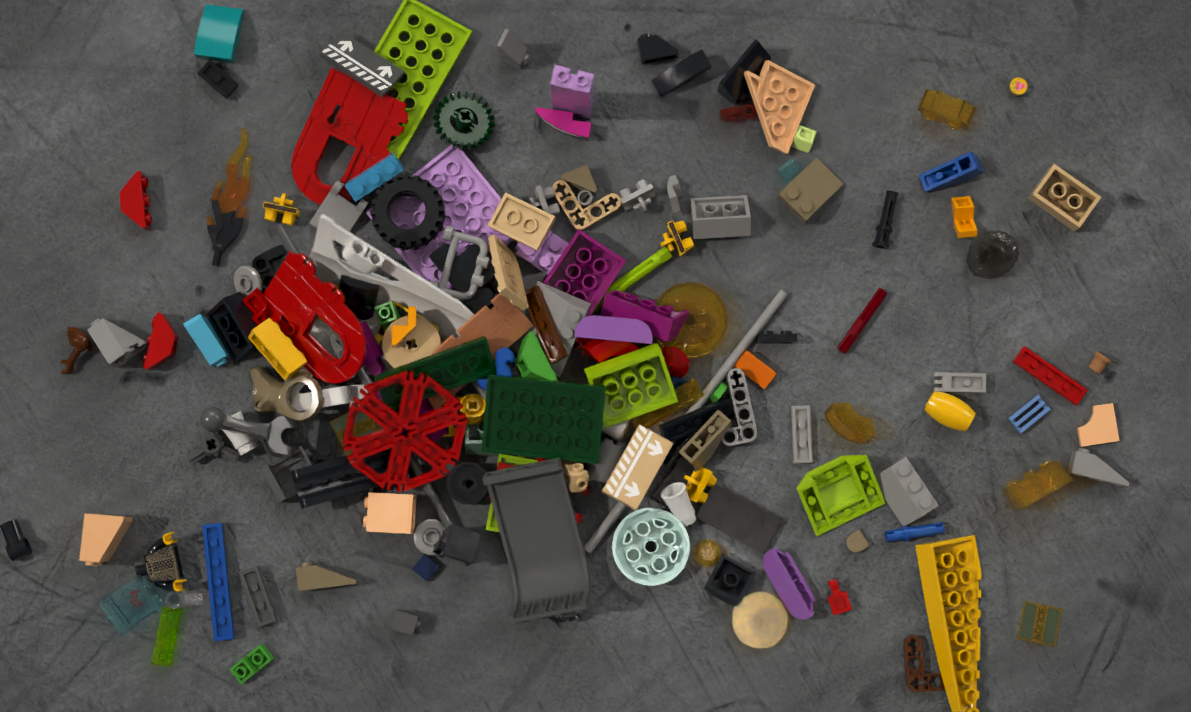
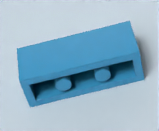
M392 152L346 182L345 187L356 202L385 181L387 182L402 172L404 166L396 154Z

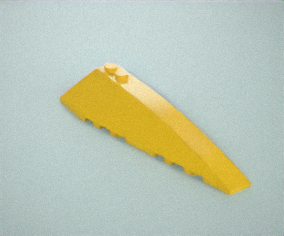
M975 535L915 545L929 626L952 712H979L977 708V700L979 699L977 679H980V670H977V661H980L981 628L978 627V620L981 617V610L978 609L979 598H981L979 580H981L982 573Z

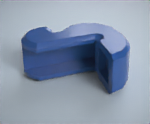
M503 347L496 352L497 375L513 376L508 363L511 362L513 364L515 362V355L510 349ZM478 379L479 386L487 391V379Z

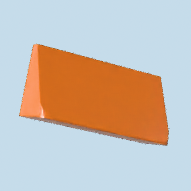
M747 350L734 365L735 368L741 369L744 375L763 389L768 386L777 374Z

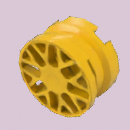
M478 394L464 396L461 399L463 408L460 409L459 414L465 412L467 424L475 425L481 423L484 420L483 415H485L486 402L484 398Z

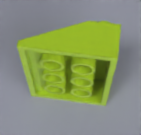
M658 343L584 369L589 384L606 386L603 424L605 428L678 402Z

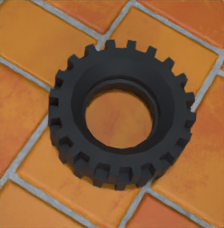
M403 174V177H392L393 180L388 183L385 181L383 187L380 190L377 189L375 192L376 196L372 199L370 215L372 216L373 226L386 243L391 244L392 247L402 248L403 250L419 249L418 247L424 245L426 247L431 240L437 238V234L443 229L445 206L435 186H432L428 180H423L417 175L412 177L408 176V174ZM408 194L416 196L425 205L426 213L424 220L413 229L399 228L391 220V205L400 196Z

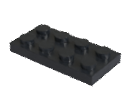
M717 484L711 487L707 500L701 505L696 515V518L762 554L765 553L782 521Z

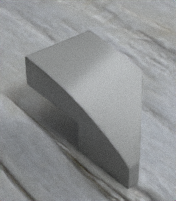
M673 175L669 177L667 191L672 211L676 213L680 211L677 197L682 196L680 184L676 176Z
M331 332L330 341L337 359H340L345 350L340 345L334 332Z

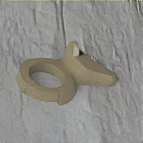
M258 366L250 371L253 381L252 396L255 401L254 409L260 413L278 412L298 421L313 419L320 413L324 404L322 388L315 379L310 377L311 372H297L285 382H281L271 376L264 367ZM299 383L308 385L313 395L312 403L305 412L295 410L290 400L293 388Z

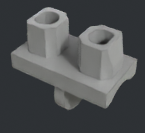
M642 179L635 184L637 191L631 193L629 188L620 191L621 202L625 212L631 209L637 211L641 208L645 213L648 211L646 205L652 203L651 199L656 197L652 184L648 185Z
M541 185L536 186L534 192L538 202L536 203L535 197L529 198L531 205L553 216L560 214L557 203L548 206L546 202L547 199L554 197L552 187L541 188Z

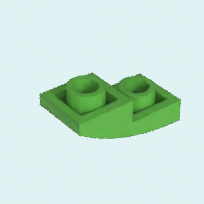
M393 301L374 307L379 324L383 326L384 331L395 320L401 318Z
M262 643L229 670L242 685L271 662L274 657Z

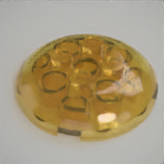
M697 282L676 284L665 290L655 303L657 306H674L673 310L682 312L683 309L690 311L689 316L695 319V324L691 326L684 323L674 339L668 342H662L657 339L662 347L673 346L679 348L688 358L692 359L711 353L723 341L729 321L726 305L720 295L709 286Z

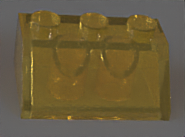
M1046 460L1039 464L1040 468L1036 471L1031 469L1022 474V479L1017 481L1015 478L1006 483L1007 487L1002 490L1014 510L1024 509L1073 481L1072 477L1058 461L1050 462V460Z

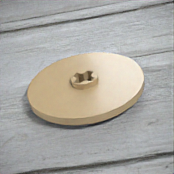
M408 316L395 320L387 328L383 337L382 348L388 363L393 368H397L432 355L441 344L436 328L428 320L416 316V328L398 346L392 347V325L408 326ZM414 340L417 348L409 350L406 342Z

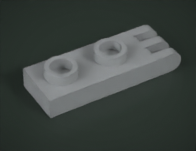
M934 372V377H941V380H934V384H941V388L935 387L934 391L986 393V373Z

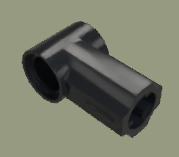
M17 519L0 525L7 543L6 551L12 561L32 553L30 543L24 538Z

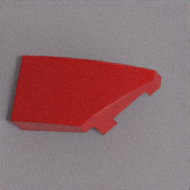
M256 288L242 301L255 314L252 319L259 325L268 319L269 302L261 291Z

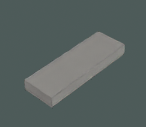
M810 405L791 406L793 464L813 463Z

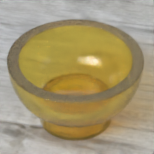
M711 539L701 540L694 548L696 562L704 567L716 565L722 555L719 544Z

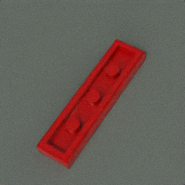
M1025 346L1021 348L1012 363L1075 406L1079 404L1087 392L1085 387Z

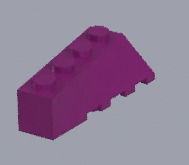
M614 289L605 294L601 315L641 320L649 326L652 336L657 337L659 341L668 342L677 337L690 311L683 309L682 312L673 310L674 306L666 305V307L657 306L653 300H638L636 295Z

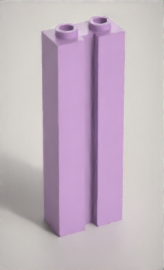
M555 65L550 83L553 110L573 112V116L590 119L594 103V74L578 70L577 75L571 74L570 68Z

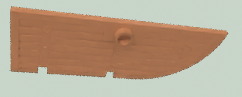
M499 293L490 301L494 305L491 309L485 305L456 330L460 334L457 339L451 335L432 354L485 336L494 361L496 359V352L500 348L510 347L534 325L517 306H513L506 296L503 297ZM466 384L448 391L455 395ZM440 394L427 398L433 409L440 408L446 402L445 398Z

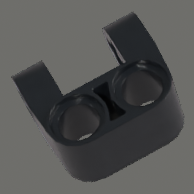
M284 245L269 249L256 256L252 261V267L259 273L262 287L265 290L267 289V279L273 278L276 275L272 262L287 255ZM266 261V267L263 270H259V262Z

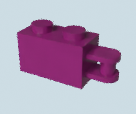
M366 321L361 322L360 324L366 339V354L361 367L366 365L370 373L375 376L385 371V365L380 358L384 353Z

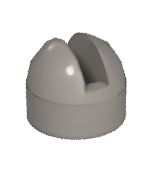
M582 190L577 197L578 202L583 206H589L594 199L592 193L588 190ZM588 195H590L588 200L585 203H583L585 199L588 197Z

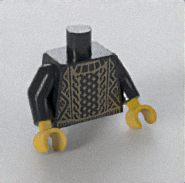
M174 531L164 534L162 538L158 539L148 549V554L144 555L145 564L135 566L137 577L147 575L149 582H154L156 587L167 591H186L187 589L182 587V583L186 582V579H184L178 546L173 544L178 542V540H173L171 537Z

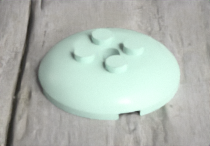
M659 508L639 509L626 516L618 525L612 542L613 557L620 571L630 580L647 586L661 585L674 579L685 567L690 552L689 536L682 522L670 512ZM648 541L655 542V551L648 552L645 545Z

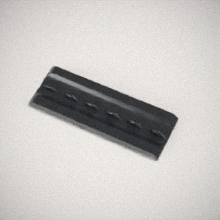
M391 448L364 458V463L379 474L386 472ZM347 455L291 471L301 509L380 487L352 466L347 459ZM408 466L407 476L412 478L414 475L412 469Z

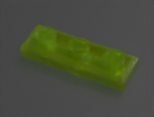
M162 607L151 664L171 666L182 608Z

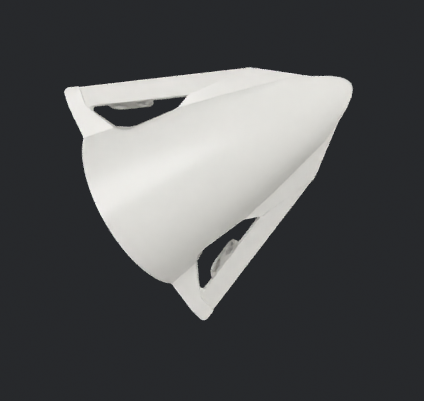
M326 215L320 216L309 260L316 266V275L322 281L339 285L341 275H345L360 281L379 285L376 306L389 301H395L406 308L408 306H416V313L425 317L430 323L438 324L442 335L447 338L453 335L456 339L460 336L456 330L474 316L463 303L340 227ZM334 240L344 246L342 254L345 260L339 257ZM380 268L399 281H392L373 272ZM376 311L369 320L358 319L360 323L366 321L374 337L380 327ZM317 319L312 326L310 334L337 359L330 341V333L333 331L325 321ZM382 355L380 358L385 365L384 372L394 369L388 363L385 356ZM365 365L364 367L368 374L372 375L368 370L367 366ZM303 367V369L299 371L309 372L305 367ZM305 383L297 384L291 392V404L298 412L306 411L312 403V392L299 393ZM357 384L323 389L324 404L322 408L349 404L350 402L355 403L353 401L354 396L357 399L364 397L359 391L364 389V385Z

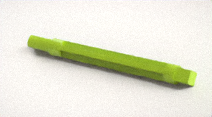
M664 246L611 284L606 293L614 289L622 292L670 259L672 257L671 253ZM605 294L592 314L603 306Z

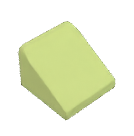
M799 125L791 147L809 153L817 131Z

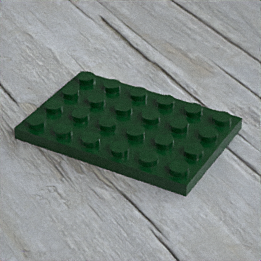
M488 374L481 452L546 459L561 457V460L598 464L606 386Z

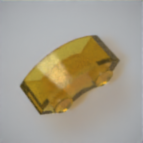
M926 89L917 110L923 113V117L933 121L935 119L948 124L954 130H959V128L968 129L976 108L965 100L951 97L939 90Z
M850 402L831 404L825 410L824 414L827 422L842 438L857 444H869L876 437L872 418H866L857 414L852 409Z

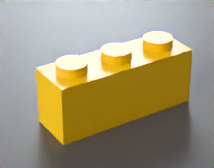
M270 318L252 329L248 336L249 340L285 381L302 370L307 362L304 354L295 348L292 340L285 336L280 330L279 325Z

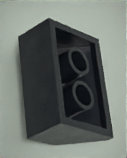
M755 39L719 83L717 92L733 105H736L738 101L741 103L748 95L746 91L749 88L744 72L750 71L759 76L765 61H771V56L758 40Z
M241 291L224 297L206 314L233 363L239 362L258 350L248 338L252 329L258 325L252 319L254 313L242 301L244 296Z

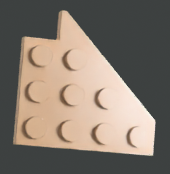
M767 60L759 76L750 71H745L744 76L768 146L783 154H788L815 84Z

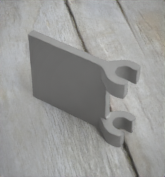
M337 180L313 216L310 224L318 228L320 216L326 215L334 220V223L350 232L370 201L363 197L357 206L339 195L344 183Z

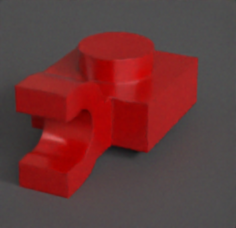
M837 580L827 581L832 595L827 596L832 614L837 615L852 610L847 592L845 590L840 592Z

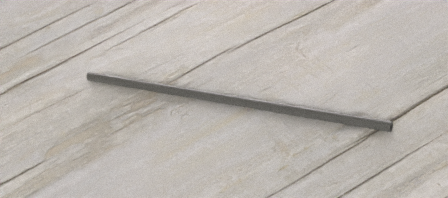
M283 223L275 226L274 229L287 252L299 253ZM334 332L340 345L344 348V343L339 334ZM361 367L357 375L363 385L373 383L365 367ZM411 452L409 466L414 475L424 474L425 472L417 458ZM431 483L421 485L445 529L451 524L454 525Z

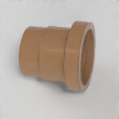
M1095 351V356L1088 367L1101 374L1107 364L1110 365L1112 361Z

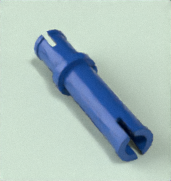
M943 522L914 527L902 526L900 529L885 530V539L887 543L900 540L905 542L912 538L944 534L945 530Z

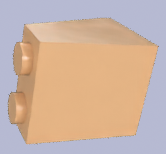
M368 493V497L365 496L364 507L367 508V516H364L363 527L366 528L367 532L414 534L417 495Z
M84 514L79 561H85V565L102 566L103 562H109L131 525L133 517Z

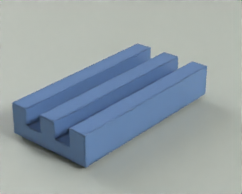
M1036 395L1011 415L1008 420L1020 434L1051 409L1046 406V403L1041 400L1039 395ZM1036 401L1039 403L1027 414H1025L1022 418H1020L1017 422H1015L1014 419L1017 416H1019L1023 411H1025L1028 407H1030L1033 403H1035ZM1041 407L1043 408V410L1040 413H1038L1025 425H1023L1021 428L1019 427V425L1023 421H1025L1038 409H1040Z

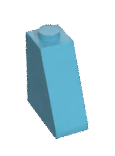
M199 314L183 324L210 366H217L218 368L227 363V359L230 356L208 318Z

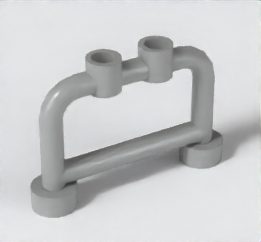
M447 225L443 240L451 243L440 283L431 281V284L453 298L468 300L476 294L478 287H483L485 276H482L483 268L488 269L490 258L486 257L488 247L483 239L457 232L455 227ZM459 240L473 243L480 247L475 271L471 278V286L469 291L465 293L446 288Z

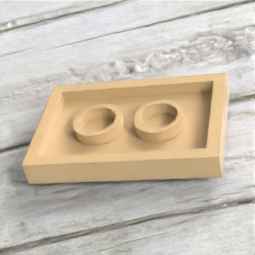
M505 192L487 226L535 251H539L556 217Z

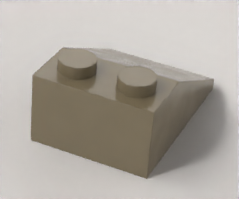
M816 158L779 193L777 199L805 224L844 183Z

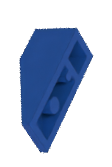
M970 151L920 174L919 177L927 193L967 181L984 173L978 156Z

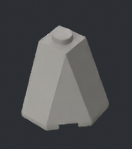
M103 318L93 321L90 324L91 327L87 329L109 365L118 368L148 347L147 341Z

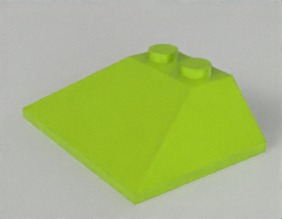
M866 455L840 456L807 472L796 488L816 537L886 504Z

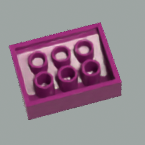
M578 229L543 283L591 303L586 317L591 316L627 260Z

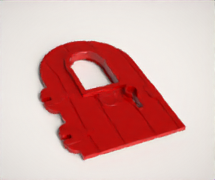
M331 68L293 151L291 169L294 181L300 191L317 204H322L333 185L323 184L320 181L317 170L328 143L333 136L338 140H344L345 143L356 148L345 174L340 180L344 183V186L339 192V195L348 201H355L345 187L346 182L390 154L387 146L392 136H399L405 129L403 126H399V123L402 122L407 125L408 114L405 111L407 104L387 94L382 98L350 76ZM337 105H340L338 114L335 116V123L331 124L329 121L330 117L334 115L333 113Z
M290 251L263 294L269 302L268 318L276 322L282 333L292 340L295 348L304 354L307 360L304 367L317 379L334 384L345 382L358 373L364 362L366 339L363 328L355 314L344 303L345 296L340 289L334 292L337 286L332 282L324 283L316 275L314 263L311 260L306 263L308 257L305 254H295L293 251ZM321 317L335 333L339 334L343 341L345 351L340 359L333 357L310 334L317 318Z

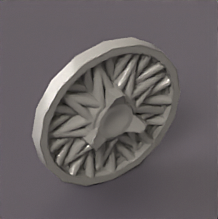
M241 266L234 274L235 289L237 293L241 291L244 298L256 288L262 291V280L259 273L253 267Z
M427 519L416 527L414 543L422 553L427 555L437 554L433 552L434 545L441 541L443 531L445 530L442 522L436 519Z

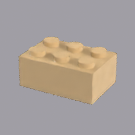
M1053 164L1027 199L1071 230L1076 231L1084 223L1101 199V196Z

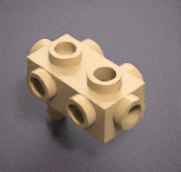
M561 460L570 491L574 493L587 490L589 475L587 470H584L582 462Z

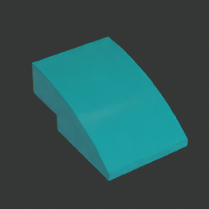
M206 4L197 33L194 56L200 59L234 63L236 47L239 45L244 10Z

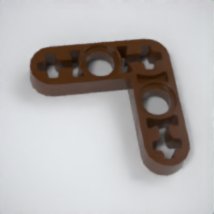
M915 635L907 636L903 641L908 689L913 692L945 691L941 672L924 673L921 639ZM913 638L918 643L914 646V652L919 651V655L912 654L908 656V652L912 653V648L908 646V642H911ZM912 658L919 660V666L916 669H912L909 666V661ZM934 676L940 679V684L937 687L930 685V679ZM923 677H926L927 688H924V684L917 685L916 689L911 685L914 678L918 681H924Z

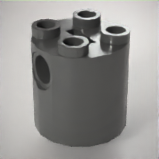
M602 439L599 463H584V470L588 472V482L592 489L603 490L625 451L627 443L615 442L614 445L613 440Z

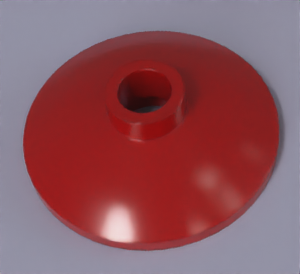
M673 346L661 347L660 349L669 375L678 378L685 376L689 369L687 355L679 348Z

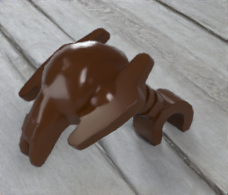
M76 327L67 328L69 343L75 349L68 360H61V363L66 364V369L61 371L62 374H71L74 371V363L81 352L87 349L89 353H92V343L85 332Z

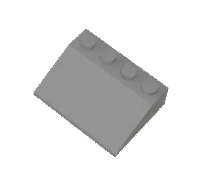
M538 281L536 286L539 285L568 355L557 363L550 364L556 376L560 378L578 338L574 337L576 326L586 317L591 303ZM526 309V312H525L524 315H525V316L529 319V321L533 324V321H532L531 316H530V314H529V312H528V309ZM535 326L531 327L526 333H524L518 340H516L513 343L511 349L518 354L522 339L530 331H533L535 336L539 339L540 346L543 352L545 353V350L542 346Z

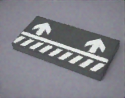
M341 32L320 53L322 59L382 98L404 76L403 70L344 32Z

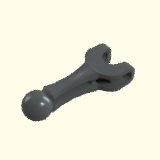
M217 407L205 409L200 417L202 427L209 432L229 430L242 433L262 442L266 452L271 456L286 459L293 457L294 449L282 442L281 433L282 431H295L298 429L300 424L298 420L280 416L270 423H253L225 415Z

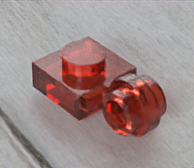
M745 104L743 107L736 106L721 109L719 112L720 121L725 120L726 123L733 122L741 115L745 119H752L756 115V108L752 104ZM750 109L752 113L747 114L745 110Z

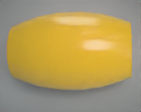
M939 391L932 393L924 408L927 414L938 423L948 428L965 432L976 414L961 399Z

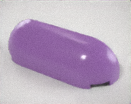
M597 315L583 318L576 326L574 337L647 344H652L653 338L649 326L641 320Z
M778 548L767 551L763 558V566L784 606L791 615L798 619L805 620L811 618L814 614L813 602H815V599L794 560L788 552L784 553L778 550Z

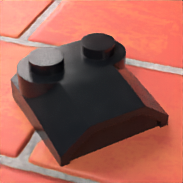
M341 275L339 289L345 296L344 303L358 319L369 320L375 313L374 307H376L379 285Z
M722 553L704 588L709 594L721 601L738 607L756 572Z

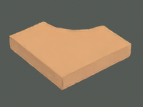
M1113 403L1092 406L1090 420L1084 426L1077 428L1080 447L1119 441Z

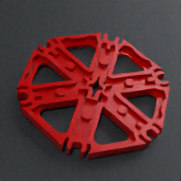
M406 370L363 386L364 389L359 390L364 397L362 399L353 397V401L357 405L350 402L342 443L344 451H353L352 454L347 455V459L352 466L384 489L386 483L388 491H390V487L393 484L397 485V492H400L401 488L405 492L445 477V473L449 474V469L446 468V465L450 463L456 466L454 459L459 461L467 418L465 412L459 414L457 411L462 409L463 405L457 397L428 374H426L424 380L423 372H420V376L414 379L413 371L410 370L408 374ZM395 383L403 385L398 413L377 397L379 389ZM425 388H432L445 398L446 403L444 406L419 415ZM360 412H363L383 427V429L361 437L353 435L356 415ZM452 425L456 428L453 444L449 449L442 448L427 436L430 433ZM405 427L407 430H409L408 435L404 436V434L401 433L402 428ZM391 448L386 472L379 474L364 463V458ZM414 451L432 465V469L429 472L410 478L407 476L411 452Z

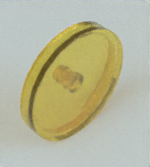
M753 592L745 595L741 604L738 607H734L731 622L734 633L740 641L747 646L763 649L775 645L783 638L788 627V614L783 603L774 595L766 592Z

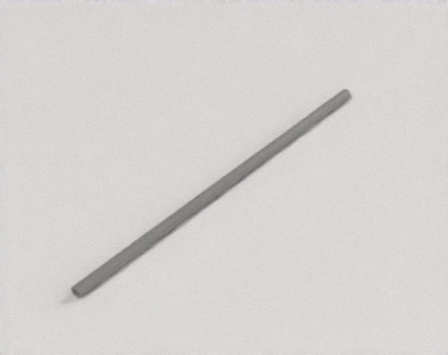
M783 290L777 293L686 414L705 405L728 372L734 367L786 299L787 293ZM618 501L585 544L584 549L591 554L627 507L626 505Z

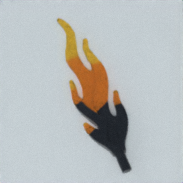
M243 127L241 128L240 145L227 162L225 190L219 198L222 181L218 180L212 195V209L216 226L211 216L207 218V229L214 250L212 265L217 267L220 265L222 252H225L226 248L239 235L242 229L244 214L247 210L243 206L238 212L235 222L232 224V218L248 194L250 186L249 163L252 159L251 155H248L243 162L242 177L239 182L237 178L238 165L248 143L247 134Z

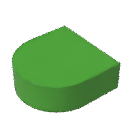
M721 383L711 395L710 400L712 402L718 401L728 386L725 383Z

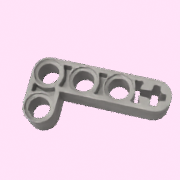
M739 368L731 369L726 376L737 426L727 430V432L734 435L732 443L726 442L724 437L721 440V443L727 447L749 443L757 437V428L745 375ZM733 373H736V375H740V378L737 380L738 386L742 384L743 387H737L735 389H732V386H736L735 380H731L730 378L731 376H733ZM735 392H743L745 395L744 400L737 401L734 397ZM740 410H746L749 413L747 420H742L739 417ZM749 428L752 430L753 436L751 439L743 436L744 429Z

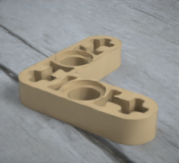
M556 181L552 186L556 200L576 230L580 229L582 231L616 212L621 206V198L617 194L611 193L583 209L565 181ZM557 186H565L566 188L564 189V193L566 194V196L568 194H570L571 196L566 197L563 201H561L560 199L563 198V195L561 194V192H556L558 190ZM610 198L613 200L617 199L616 207L610 205L607 207L608 212H605L601 203L604 202V205H607L610 202ZM567 201L575 202L576 207L574 210L569 211L565 208ZM594 207H599L602 210V214L599 217L592 216L591 210ZM578 210H580L581 212L578 213V216L580 219H585L583 222L584 225H576L575 223L577 222V219L575 215L572 218L570 217V215L575 214Z

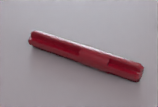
M878 288L838 345L837 349L841 353H847L887 296V292L882 288Z

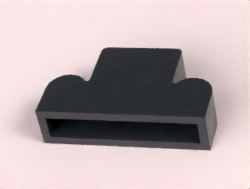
M450 244L441 245L429 255V258L441 273L443 272ZM476 244L471 245L459 256L456 250L448 281L459 292L465 293L470 289L471 278L480 253V247ZM487 251L486 256L490 258L488 269L483 268L482 276H485L483 287H478L476 294L471 299L465 300L475 313L485 305L488 308L493 305L490 301L494 298V294L490 289L485 288L496 279L490 251Z

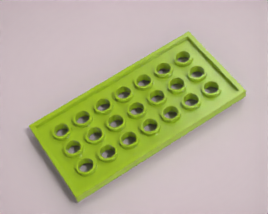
M403 0L374 50L376 54L403 70L404 74L408 76L405 83L397 82L391 89L398 92L396 99L404 103L408 99H412L415 102L412 108H405L408 114L407 125L404 123L399 125L405 128L403 133L396 136L387 146L390 153L394 152L399 160L473 33L470 29L417 0ZM417 17L419 18V23L412 26L409 24V19ZM428 26L436 28L435 32L431 35L425 33V29ZM408 33L410 38L408 41L402 42L399 39L400 35ZM450 35L452 40L450 43L445 44L441 41L442 37ZM424 42L426 43V48L419 51L416 49V44ZM393 49H398L401 53L399 57L393 58L390 56V52ZM435 51H441L443 56L441 59L435 60L432 58V54ZM409 58L417 60V64L414 67L407 66L406 62ZM424 68H433V74L425 76L423 74ZM422 83L424 85L423 91L415 92L413 89L414 85Z

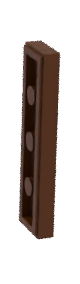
M539 285L533 286L525 291L529 305L527 309L549 363L555 364L568 355Z

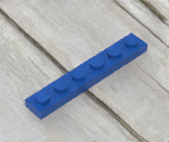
M223 523L202 525L214 641L235 639Z

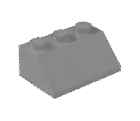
M747 195L690 198L693 239L751 236V215Z
M902 457L875 475L884 500L902 526L908 525L939 506L907 457Z

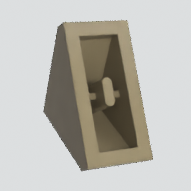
M588 165L561 175V180L565 181L568 185L580 190H588L592 195L596 196L597 188Z

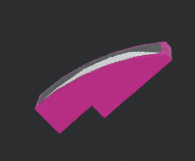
M535 108L536 116L553 129L567 136L589 141L591 122L573 120V112Z

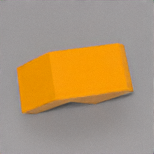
M971 197L951 198L953 222L957 237H977L978 230L973 220L974 205Z
M408 306V326L392 325V347L398 346L416 328V306Z

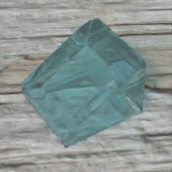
M791 158L778 169L777 173L787 183L800 172L795 158Z

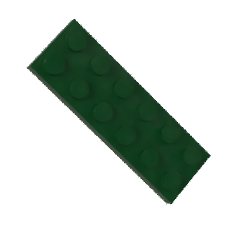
M482 336L377 374L374 378L375 381H379L406 370L409 374L411 370L414 373V379H417L420 376V372H423L424 380L426 374H428L445 389L451 390L486 377L488 374L496 373V367L487 338ZM395 383L379 389L382 401L393 410L399 409L403 385ZM425 388L422 400L438 393L432 388Z

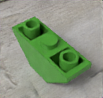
M530 331L522 339L515 360L522 377L558 381L556 373L548 362L547 355L540 346L539 339L533 331Z

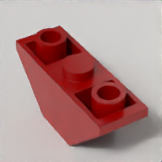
M137 171L119 192L121 212L140 227L149 231L150 225H152V216L148 212V206L151 204L150 197L146 192L149 182L145 174Z
M159 312L152 319L151 326L153 331L147 340L149 348L147 354H144L142 361L144 369L151 371L175 356L179 337L167 317Z

